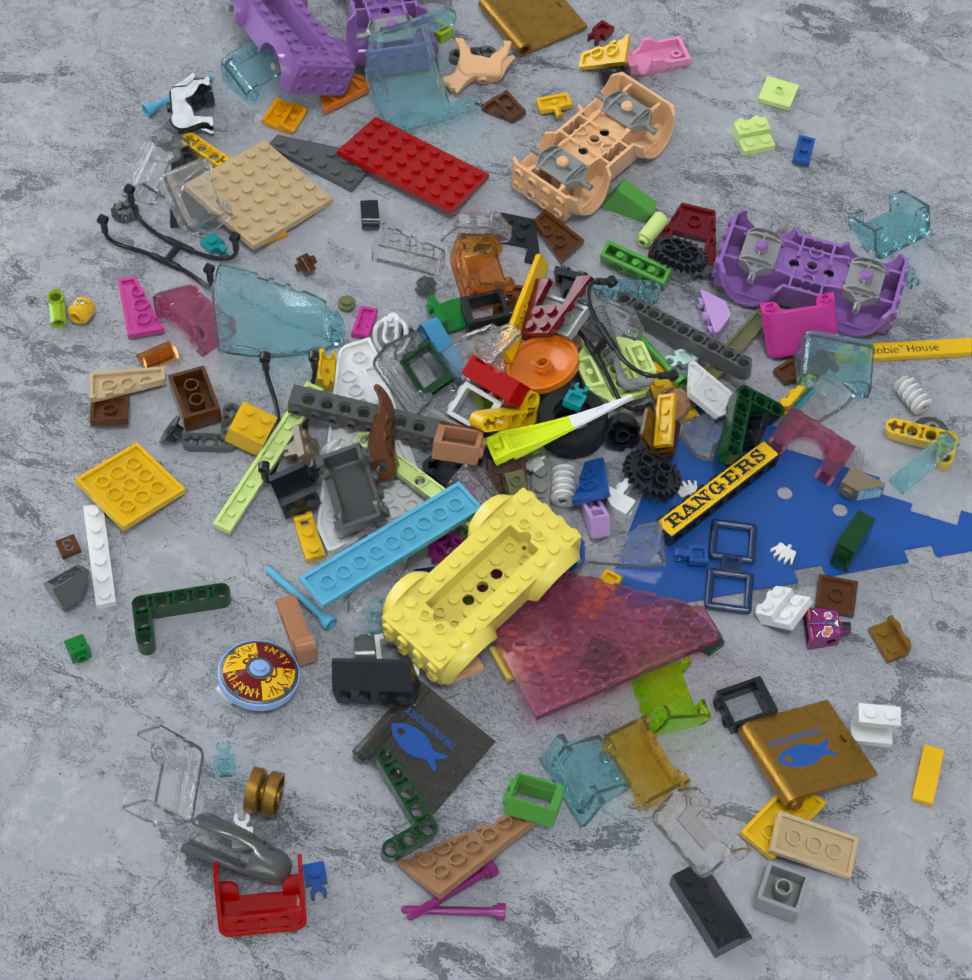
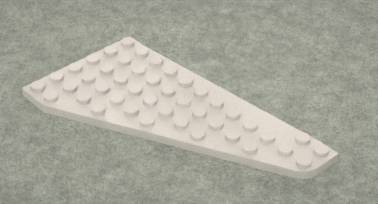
M370 337L344 345L338 352L333 394L378 404V397L373 386L379 384L387 392L392 400L394 409H396L379 356ZM329 424L327 443L339 439L341 441L340 444L344 443L346 446L357 443L356 438L358 434L364 431ZM364 438L360 442L362 444H367L369 440L368 438ZM394 439L396 452L417 467L409 443ZM382 465L377 467L378 473L386 471V468ZM397 476L390 483L378 484L379 488L383 489L385 495L383 499L384 506L387 505L391 516L388 517V521L344 537L335 529L334 521L337 520L333 516L335 514L325 480L323 479L320 497L322 504L319 505L317 531L327 554L331 555L347 549L427 501V499ZM417 479L415 484L422 485V479Z

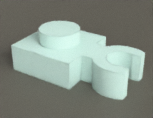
M684 349L674 351L673 356H666L665 360L668 363H672L670 365L674 369L679 365L683 369L688 367L692 360L698 363L699 358Z

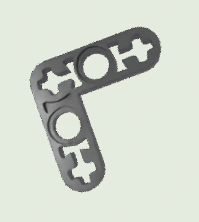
M228 403L223 407L220 433H186L182 437L184 450L188 452L215 453L235 451L237 449L236 446L232 444L226 445L227 442L224 441L228 432L225 427L231 425L239 410V406L235 403ZM233 410V418H230L229 413ZM207 440L215 442L210 446L204 444Z

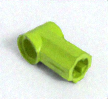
M54 289L47 294L51 326L63 328L67 325L66 302L63 292Z

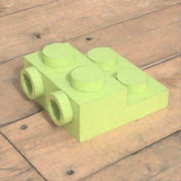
M756 115L749 120L740 118L733 123L732 133L743 156L775 150L776 145L770 134L771 127L766 117Z

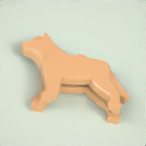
M456 38L455 45L460 53L458 65L451 75L443 77L441 85L447 86L450 92L455 93L456 97L468 84L474 81H478L479 84L500 81L508 67L515 61L514 55L508 56L511 41L503 40V46L499 48V51L488 58L471 54L470 47L466 45L464 39Z

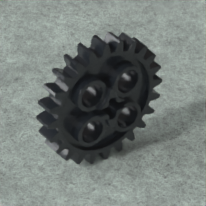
M665 235L663 238L659 237L655 239L651 248L652 256L656 258V261H661V265L666 264V268L672 267L673 271L679 270L681 273L683 271L688 274L690 271L694 274L696 271L701 272L708 262L707 252L703 251V248L698 247L699 244H692L693 241L688 242L686 238L682 240L679 236L676 238L670 235V238Z
M645 447L642 450L639 448L636 451L632 450L623 463L624 468L622 471L626 472L624 477L629 478L627 483L634 485L632 489L638 488V494L645 493L646 498L650 495L653 500L656 497L660 501L663 498L668 500L669 497L673 498L682 485V477L679 476L681 471L675 470L677 465L671 464L672 459L667 460L666 454L661 456L659 451L654 453L651 448L649 451Z

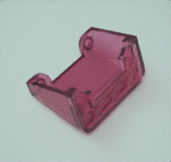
M188 284L161 291L153 296L155 313L160 320L170 318L187 333L190 342H195L198 345L199 349L196 351L202 358L236 334L234 319L230 316L228 317L205 297L196 285Z

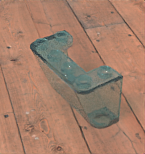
M901 190L889 196L888 212L864 223V210L861 209L848 216V226L869 250L877 252V259H882L928 236L930 232V205ZM900 197L898 204L894 205L895 199Z

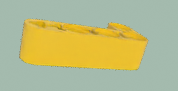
M529 390L520 407L514 405L511 407L474 411L469 419L470 425L484 432L534 425L536 423L540 396L537 392Z
M891 418L886 422L884 435L887 439L936 451V467L941 471H947L951 468L958 445V436L954 432L897 418ZM914 432L916 435L910 436L907 433ZM932 436L935 440L930 441L926 437ZM945 441H951L953 445H947ZM945 457L949 461L943 462L940 460V458Z

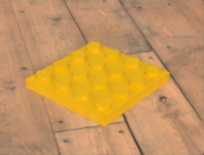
M137 442L75 478V484L123 531L185 494V488Z

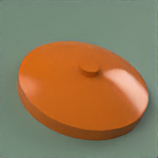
M553 335L549 338H532L519 345L513 362L506 363V373L538 394L549 393L563 387L575 376L579 368L580 358L576 346L562 336Z

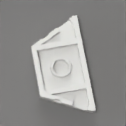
M692 360L688 365L687 397L715 420L725 417L729 397L733 392Z

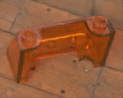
M458 233L451 250L450 264L460 297L501 288L504 295L507 296L515 291V281H513L512 277H504L498 257L503 250V244L500 242L498 235Z

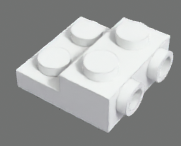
M775 586L773 590L767 592L765 601L757 605L755 614L760 624L793 630L813 602L810 597L794 594L792 588Z

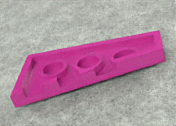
M136 276L117 279L128 339L165 333L164 327L160 324L158 316L153 311Z

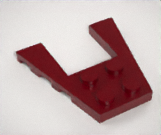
M681 203L671 217V221L663 229L660 237L663 238L665 235L670 238V235L676 234L706 241L704 251L707 252L706 255H708L706 266H714L717 256L716 211ZM649 250L648 257L656 259L652 256L651 250Z
M591 275L577 276L563 304L542 305L553 282L550 278L536 279L520 332L523 338L552 337L564 322L565 314L574 309V302L578 297H583L587 284L594 280Z

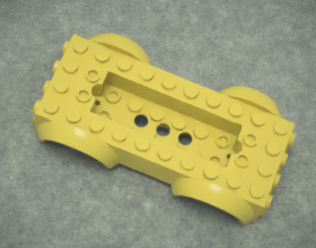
M524 487L514 496L498 494L491 497L473 516L469 525L468 538L430 573L413 571L405 575L393 586L387 595L383 607V637L389 643L393 642L403 656L407 655L411 658L416 668H422L432 682H437L440 686L442 684H452L463 669L484 648L498 639L496 630L527 600H540L562 574L572 565L578 564L581 561V534L577 529L567 525L563 517L554 514L546 503H541L532 491H527ZM493 570H500L502 577L499 579L492 578L491 572ZM479 585H486L488 590L480 592L477 590V587ZM469 595L474 598V603L465 605L462 600L465 596Z

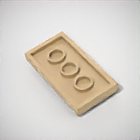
M779 810L776 813L768 853L845 879H850L859 837Z

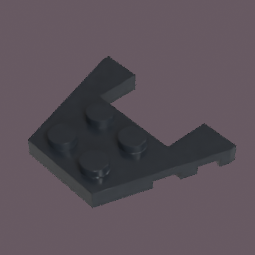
M501 212L474 245L473 253L488 256L492 242L527 249L524 263L532 264L535 255L540 254L537 229L533 224L534 219Z

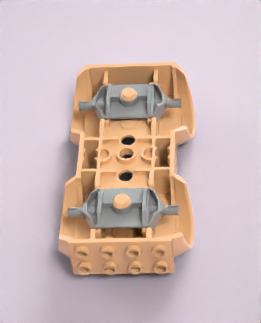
M623 72L612 74L602 91L596 92V98L583 109L579 104L577 106V114L557 131L545 132L538 145L531 147V153L519 163L516 157L512 158L511 186L563 222L572 215H591L602 205L609 191L611 181L637 158L653 159L666 148L674 129L675 105ZM600 131H608L609 134L608 136H602ZM586 149L588 153L582 155L578 152V150Z

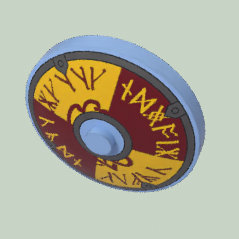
M252 640L235 645L223 655L218 666L217 680L224 696L235 705L253 711H266L284 705L295 695L299 686L300 669L294 656L282 646L269 641Z

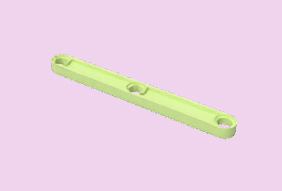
M364 431L359 433L356 438L357 443L359 442L363 447L367 448L368 443L362 444L360 441L368 438L370 432ZM397 453L400 466H398L396 476L427 500L446 489ZM380 464L384 468H387L386 464ZM417 479H424L425 483L417 485L415 481ZM473 518L463 523L462 526L469 530V525Z

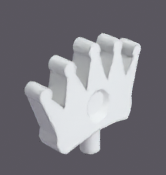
M536 454L526 459V469L529 472L533 471L535 473L545 465L543 462L545 459L544 455L539 457Z
M690 480L687 482L688 485L685 481H682L683 487L680 486L677 492L681 499L696 492V480L694 485Z
M782 542L770 550V553L776 551L773 557L779 556L778 562L784 559L783 564L790 560V565H792L796 555V551L790 549L792 547L791 544L785 546Z

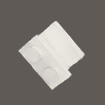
M859 703L850 723V733L857 744L891 748L893 727H901V707Z

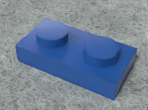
M799 135L792 164L809 167L816 138Z

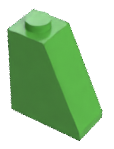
M623 179L607 196L602 207L644 222L656 212L655 207L658 202L626 179Z

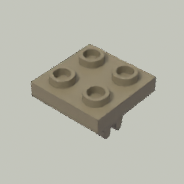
M299 424L292 426L294 441L283 448L286 452L284 456L286 458L292 457L295 461L293 465L303 462L304 465L309 467V461L320 456L318 452L320 446L317 439L312 438L307 429H303Z

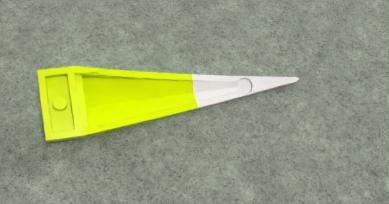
M628 395L563 418L502 430L487 437L486 444L496 466L512 458L517 460L633 400L634 397L633 395Z

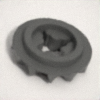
M128 199L123 202L119 200V203L113 204L111 216L114 220L127 223L136 219ZM135 204L136 210L139 213V207Z

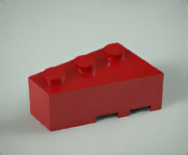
M473 354L461 373L478 384L477 388L485 393L489 390V395L497 400L500 397L503 398L501 402L509 407L512 404L520 407L531 389Z

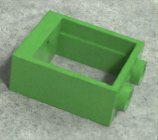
M517 772L515 779H510L508 792H505L502 804L506 805L504 814L553 828L566 786ZM521 793L549 801L551 804L550 807L518 799L516 795Z

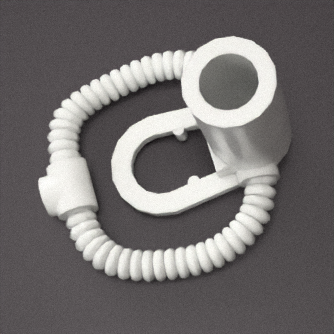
M392 312L387 317L385 316L378 320L372 334L375 349L379 353L385 354L386 357L391 358L404 353L408 343L409 328L413 324L412 319L409 316ZM382 324H384L382 339L388 345L395 344L399 338V329H404V337L400 349H383L379 345L377 333L378 328ZM388 327L395 328L393 330L395 336L392 341H388L386 338Z

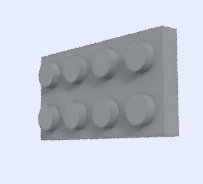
M547 294L542 305L563 304L565 299ZM575 302L574 309L565 314L564 322L554 334L571 341L591 314L587 306Z

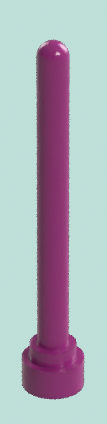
M493 860L489 861L478 872L471 875L441 900L435 896L407 913V919L414 920L483 878L492 879L497 876L499 870Z
M497 903L493 907L436 906L422 915L492 916V918H497V921H505L506 903ZM404 905L401 908V912L407 914L418 906Z

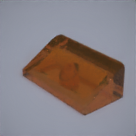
M170 341L136 355L143 368L160 367L179 358L176 347Z

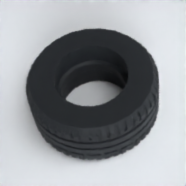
M574 387L560 388L550 392L542 399L537 410L536 424L577 414L604 405V403L597 395L588 391L586 402L580 412H576L562 406L569 389L574 390ZM608 413L588 422V425L584 428L573 430L543 447L554 455L568 459L589 456L596 452L604 442Z

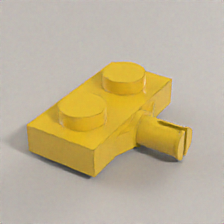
M568 92L536 98L535 102L540 115L554 112L558 120L564 117L561 111L572 109L573 105Z

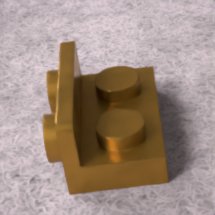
M893 615L888 616L887 621L869 627L867 631L886 664L908 656L911 650V641L905 636L900 622L895 620Z

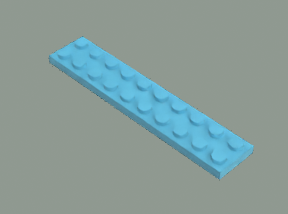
M458 481L300 576L299 582L323 610L473 518L481 505Z

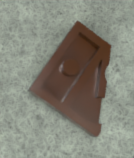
M508 90L480 106L482 112L511 123L526 115V110Z

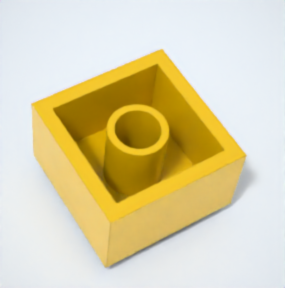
M243 401L228 429L224 441L258 456L267 442L278 417Z

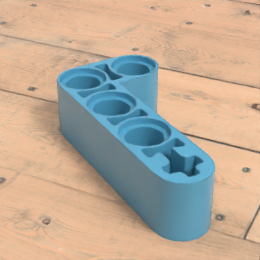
M434 317L419 324L416 331L419 343L430 340L436 345L457 378L451 385L454 386L469 379L461 374L466 365L440 320ZM437 360L439 366L441 367L442 371H443L444 374H445L446 372L444 371V369L442 368L441 364H440L439 361Z

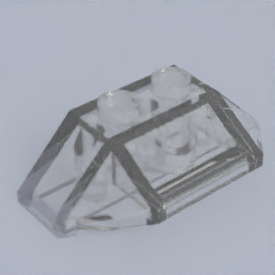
M461 209L443 226L441 242H510L512 226L497 209Z
M602 295L596 296L598 301L604 303L615 336L629 338L634 341L640 340L645 328L641 324L635 310ZM586 299L577 300L576 303L588 307ZM589 315L582 328L598 336Z

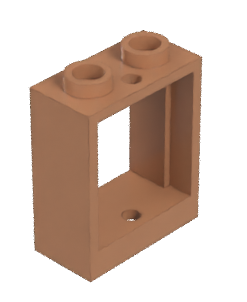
M439 424L433 441L431 459L477 466L479 459H483L487 438H483L484 431Z

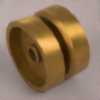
M254 766L245 790L244 812L257 814L261 808L262 816L275 818L284 792L285 773L273 770L268 776L267 769Z

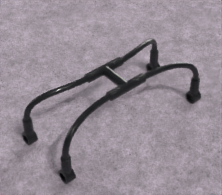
M129 183L125 185L123 192L127 194L128 203H130L135 217L147 230L173 246L168 254L163 257L154 252L151 253L112 239L108 234L107 224L109 217L100 214L97 218V223L100 224L102 233L110 243L147 255L151 259L172 269L180 270L206 288L213 286L215 265L205 264L203 272L207 276L208 283H206L189 270L181 267L180 264L172 261L181 249L190 254L217 261L232 260L238 255L240 250L239 240L241 234L232 231L229 236V241L232 242L234 251L230 256L209 255L157 232L137 212L134 204L135 186Z
M614 275L590 281L585 290L586 301L590 313L597 324L596 327L603 337L597 346L594 347L581 330L578 331V335L585 342L584 345L598 367L602 369L616 399L621 397L605 367L606 364L599 355L606 344L628 368L637 374L659 380L669 379L670 382L676 381L680 377L676 369H671L668 372H658L657 374L648 373L633 366L620 353L612 336L597 317L590 298V288L593 285H607L609 288H613L618 284V281ZM589 315L587 321H592L590 315ZM648 402L645 405H635L634 407L626 403L621 405L635 413L644 412L646 407H650L655 412L652 402Z
M312 350L308 353V360L311 362L312 369L310 383L315 385L320 353ZM264 351L259 354V362L262 363V370L264 371L273 400L275 414L278 417L274 425L275 430L281 421L280 409L269 375L271 354ZM306 418L301 427L308 431V419ZM315 459L309 461V467L306 465L305 467L312 482L316 483L321 467L317 468ZM260 461L258 463V472L261 473L263 482L269 484L270 475L268 472L270 471V463L268 461ZM278 463L276 464L270 475L276 473Z

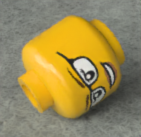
M77 297L68 308L69 318L77 324L87 323L95 314L96 309L93 301L89 298Z

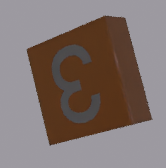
M74 534L55 541L62 559L81 553Z

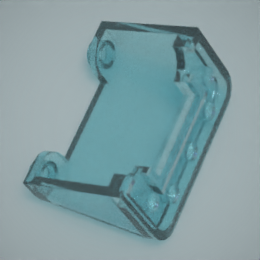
M253 40L230 52L221 61L223 83L247 104L256 101L260 97L261 86L281 75L280 70L271 69L272 63H279L271 49L258 53V47Z
M809 330L803 334L794 354L797 385L811 387L816 385L820 378L854 384L852 389L856 396L869 397L872 389L874 346L871 341L817 330Z

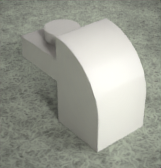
M629 478L619 482L615 489L611 486L609 487L611 497L606 498L605 504L608 514L623 524L633 514L636 500L628 497L632 489V484L627 483Z

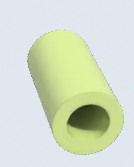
M655 212L636 236V240L641 247H651L655 239H657L668 224V219L663 213Z

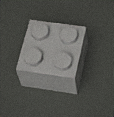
M769 860L753 908L795 923L811 875Z

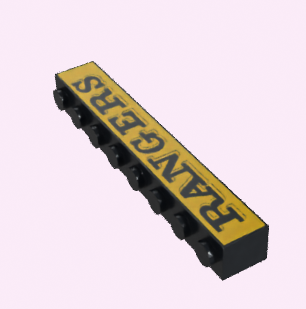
M764 440L758 445H753L749 452L745 455L741 454L733 464L726 466L720 474L713 475L708 483L700 485L695 493L687 495L678 506L674 505L666 515L659 516L654 522L653 533L670 548L774 468L778 463L780 454Z

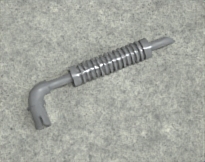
M591 287L590 298L595 313L618 346V350L622 354L604 303L597 300L594 289ZM590 314L600 341L603 336L596 327L597 324L595 323L592 315ZM608 344L605 345L603 352L607 363L613 364L617 374L616 380L622 388L630 391H639L641 388L655 384L653 378L645 376L628 379L627 374L623 372L621 360L610 349Z

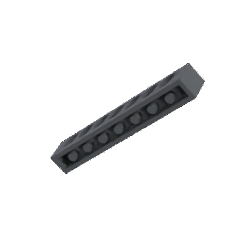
M294 384L288 400V413L295 416H304L315 421L320 420L331 425H340L352 430L357 429L371 432L373 416L378 408V404ZM395 409L394 439L402 440L405 443L418 444L426 448H433V441L441 420Z

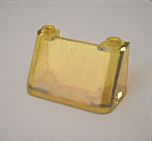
M648 714L605 734L603 738L604 743L602 744L603 751L606 755H610L634 793L635 802L644 809L679 800L687 796L691 784L687 774L681 775V771L674 768L657 742L656 732H652L649 727L652 724V720Z

